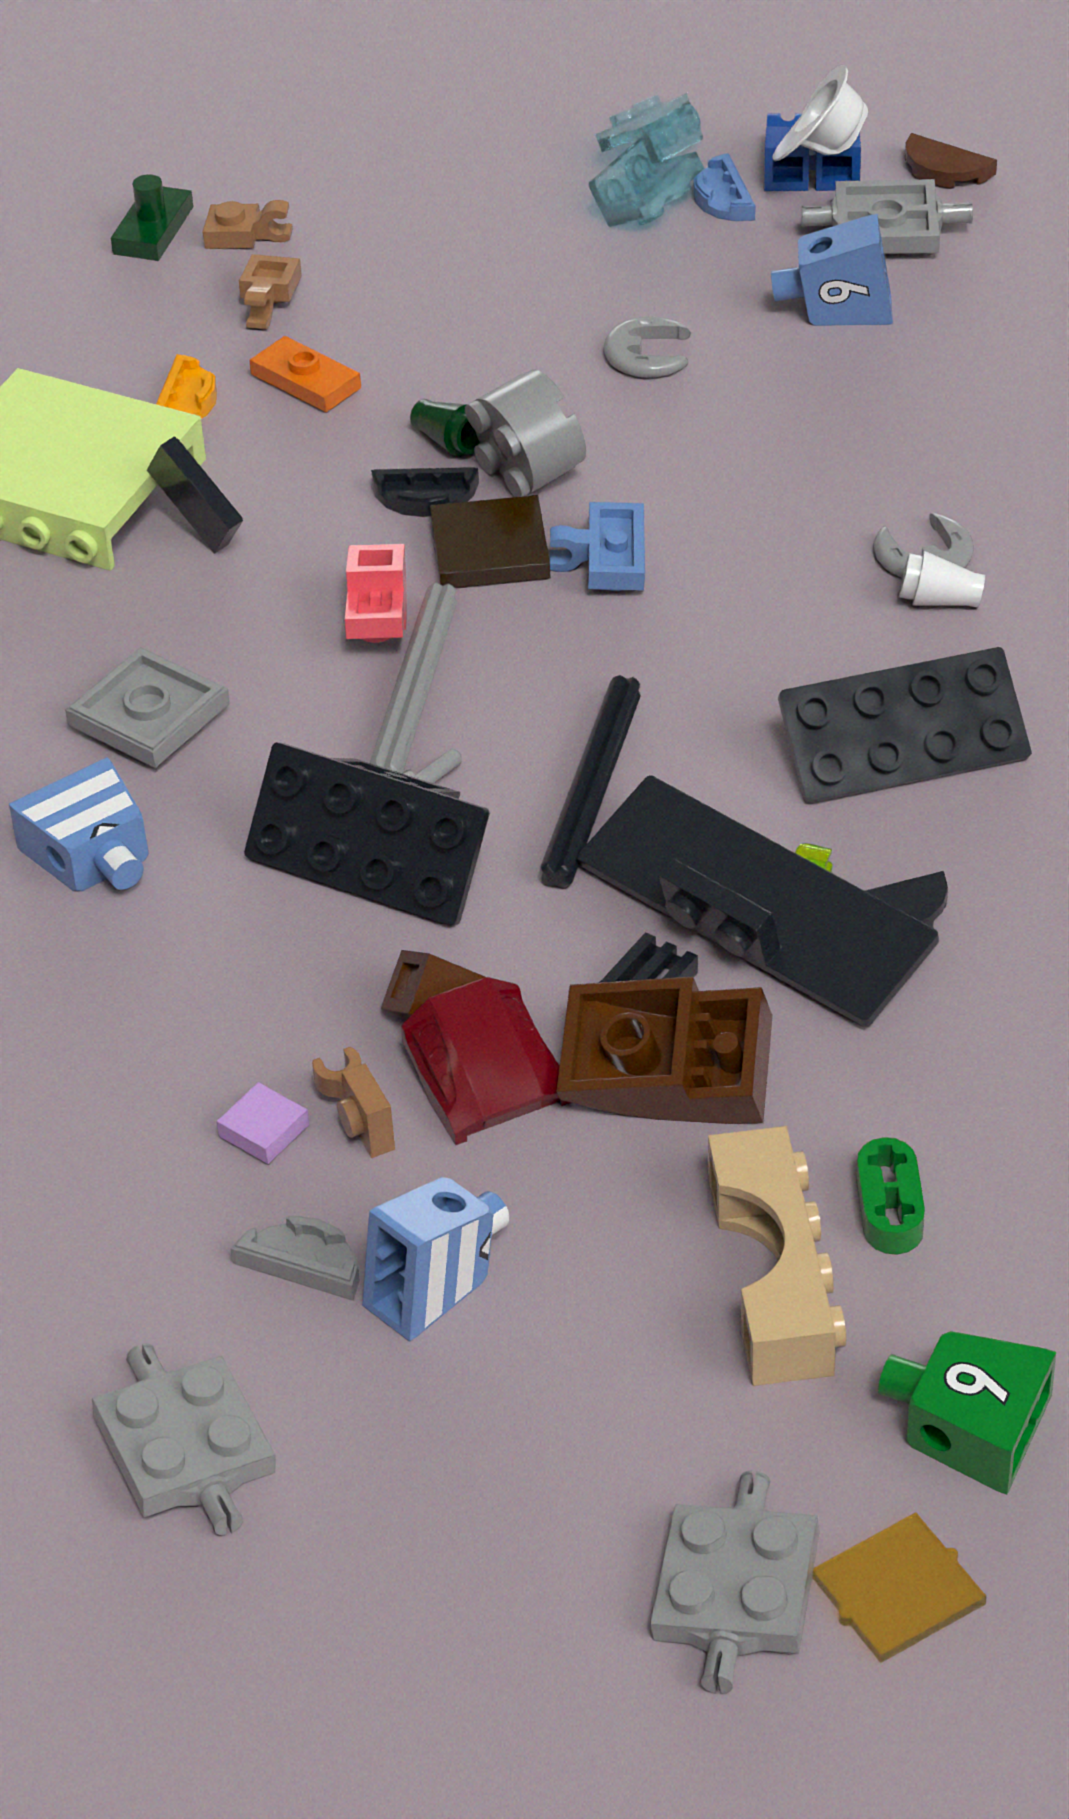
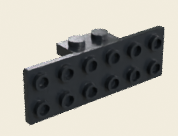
M652 775L645 777L577 856L581 867L675 919L684 927L698 932L721 945L730 953L742 957L864 1027H868L874 1022L939 943V935L936 929Z

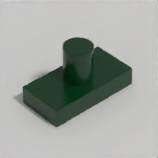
M146 174L135 178L132 182L135 202L111 236L113 255L159 261L194 207L192 190L162 186V180L159 176Z

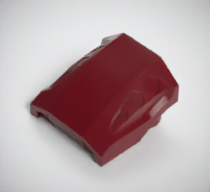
M485 977L429 997L401 1025L403 1045L417 1070L431 1106L455 1145L467 1142V1136L549 1105L559 1102L561 1106L572 1103L560 1099L556 1092L560 1065L535 1027L523 1003L520 988L515 983Z

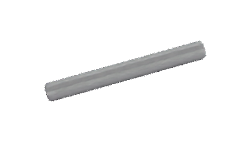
M435 582L429 585L426 590L370 760L371 764L403 773L457 604L455 599L456 590L449 583L442 586Z

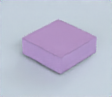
M258 1082L216 1122L219 1137L269 1164L309 1126L308 1109Z

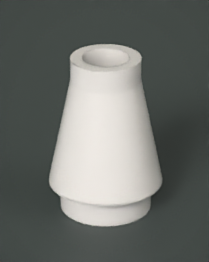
M924 551L922 556L909 553L899 597L912 600V606H971L978 608L983 593L985 575L974 573L927 551Z

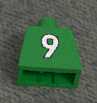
M949 1331L940 1336L927 1365L891 1354L886 1360L880 1376L878 1394L909 1404L907 1442L913 1449L997 1492L1008 1495L1051 1399L1056 1352L1041 1347Z

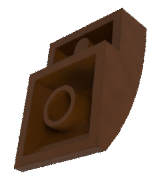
M694 977L570 984L556 1091L559 1098L594 1109L655 1120L717 1124L764 1123L773 1015L762 987L699 991Z

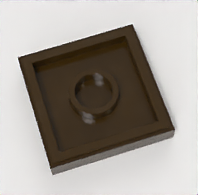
M538 495L430 505L440 585L444 586L449 583L454 588L551 578L550 560Z

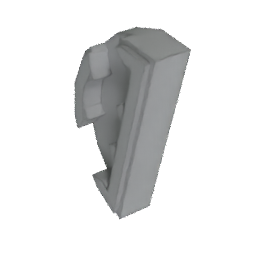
M289 1216L286 1217V1224L269 1226L258 1233L256 1227L246 1231L231 1247L233 1264L354 1301L360 1282L355 1252L346 1242L345 1234L341 1229L321 1219Z

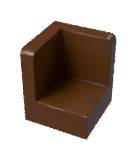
M401 950L381 1009L400 1017L409 1018L429 997L485 978V976L430 953Z

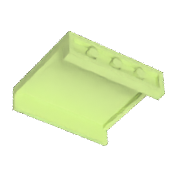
M17 368L0 386V540L111 571L115 567L111 544L112 537L158 485L147 472V468L160 445L175 436L200 466L206 460L201 416Z

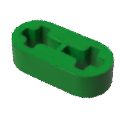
M888 1137L872 1139L862 1146L858 1152L856 1183L863 1232L867 1242L880 1252L895 1255L907 1253L919 1245L923 1239L925 1206L917 1157L914 1150L904 1141ZM881 1167H891V1172L895 1175V1182H884ZM897 1208L898 1220L901 1225H890V1221L886 1217V1209Z

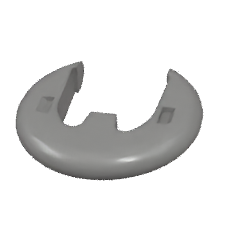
M653 316L634 318L619 324L607 335L604 343V353L608 362L625 374L642 378L667 376L686 367L688 359L680 355H641V339L683 340L689 338L691 332L683 324L668 318Z
M930 513L929 519L933 529L938 531L949 550L942 551L934 544L923 547L922 555L924 551H927L965 568L974 552L971 535L957 521L943 515ZM883 526L875 538V555L886 570L903 578L909 554L901 549L889 534V529Z

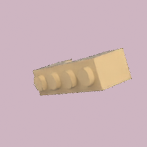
M787 1126L708 1135V1180L719 1229L742 1233L756 1239L765 1245L778 1260L777 1264L767 1275L741 1289V1334L752 1386L835 1376V1348L846 1346V1327L841 1306H830L827 1294L833 1293L834 1289L828 1252L817 1253L815 1242L821 1241V1225L816 1201L805 1202L802 1192L809 1190L808 1167L804 1151L793 1152Z

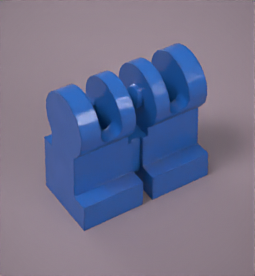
M767 113L764 191H808L809 170H816V191H835V181H860V132L850 148L839 154L824 155L799 145L783 159L774 161L773 154L776 148L801 117L802 113H795V118L790 121L783 120L781 113Z

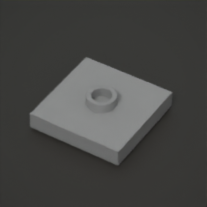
M140 647L65 709L68 725L156 768L228 706L230 701L228 688Z

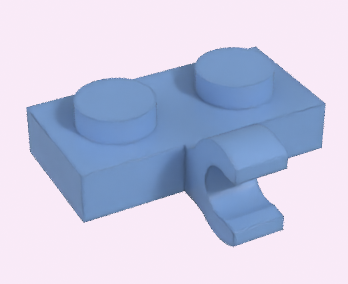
M589 502V529H574L564 525L550 528V547L567 548L566 550H550V570L567 572L575 569L580 563L588 561V589L644 591V503Z

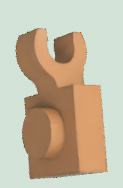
M273 200L268 202L261 211L259 203L241 204L236 201H227L221 204H211L202 232L205 249L254 248L256 240L265 239L273 242H286L290 240L293 230L292 224H280L273 220L275 218H287L289 202Z
M251 255L239 279L240 298H244V305H251L250 315L246 321L247 328L268 329L272 319L273 304L290 301L302 276L300 258Z
M352 1047L344 1048L346 1068L340 1071L327 1069L320 1057L314 1059L312 1066L315 1086L319 1092L326 1096L342 1099L337 1101V1110L347 1135L350 1138L359 1136L371 1158L395 1150L391 1105L366 1063H361L359 1053Z

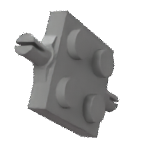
M935 179L835 181V198L832 201V206L802 205V227H833L861 217L878 214L884 254L902 253L909 256H917L923 253H939L940 230L943 223L972 224L973 205L972 202L942 203V200L936 194Z
M143 1343L142 1353L138 1345L134 1346L128 1352L126 1359L139 1382L93 1397L92 1405L93 1417L143 1517L176 1506L203 1505L213 1524L215 1533L227 1535V1525L231 1533L235 1532L242 1525L243 1517L238 1512L229 1494L243 1483L275 1473L276 1455L223 1356H218L176 1371L167 1372L164 1371L151 1344Z
M751 1470L745 1471L740 1475V1487L736 1506L720 1508L675 1504L651 1619L653 1639L660 1642L691 1644L708 1652L701 1684L712 1693L717 1691L718 1680L721 1694L732 1690L738 1655H746L762 1650L797 1654L800 1652L820 1534L818 1516L771 1512L764 1509L770 1479L760 1471H756L754 1484Z

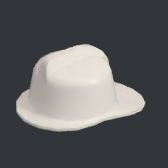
M845 65L837 66L819 84L804 108L801 117L776 148L773 154L774 161L783 159L799 145L824 155H836L850 148L866 120L868 108L860 95L846 82L848 69Z

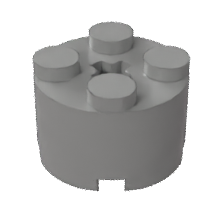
M536 369L520 374L465 406L467 419L475 429L480 442L474 448L475 456L480 466L489 475L497 471L503 475L505 483L514 497L531 494L574 469L586 457L584 435L575 414L565 418L557 404L558 401L565 398L564 395L547 375Z

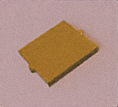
M916 1512L814 1567L812 1579L839 1611V1623L843 1626L850 1625L880 1663L986 1605V1594L959 1564L958 1551L955 1548H946Z

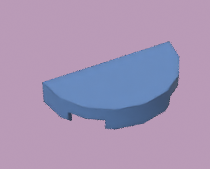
M729 153L715 156L708 160V167L701 172L698 171L693 176L695 203L704 212L719 219L731 221L755 220L756 206Z

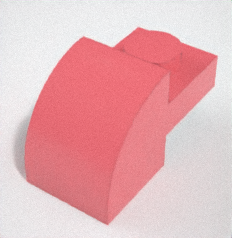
M405 544L350 545L346 567V639H362L366 642L378 643L387 641L390 638L403 637V630H406Z

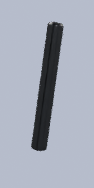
M618 675L613 677L609 683L540 866L543 871L541 879L548 886L556 884L561 888H566L574 880L579 866L577 856L588 842L641 697L638 691L640 682L634 677L626 679Z

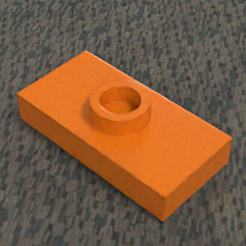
M283 336L249 359L251 375L324 412H328L361 389V376L359 372L287 336Z

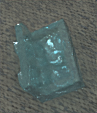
M687 93L662 103L658 94L631 105V108L610 116L609 120L612 126L595 134L602 152L641 138L653 165L672 157L703 139L699 114L691 105Z
M644 137L638 139L595 176L588 186L609 227L635 220L638 225H644L663 215L665 212L663 206L668 201L677 199L691 189L689 182L705 168L696 151L661 161L650 138Z

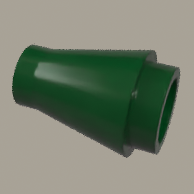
M421 399L413 406L410 414L411 425L415 429L424 432L452 455L475 453V446L480 444L475 429L471 426L465 413V406L467 404L433 402L428 399Z

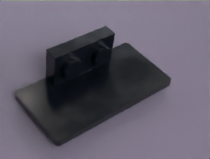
M1001 647L784 689L778 695V702L803 799L807 804L1025 761L1032 754L1005 652Z
M276 742L271 747L244 854L247 858L447 925H458L464 911L490 812L485 807L459 799L461 792L356 758H329L286 743Z

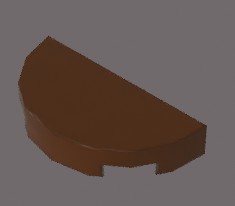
M911 133L905 142V161L912 167L914 177L919 180L935 179V186L954 188L955 181H968L977 178L978 185L996 175L997 159Z

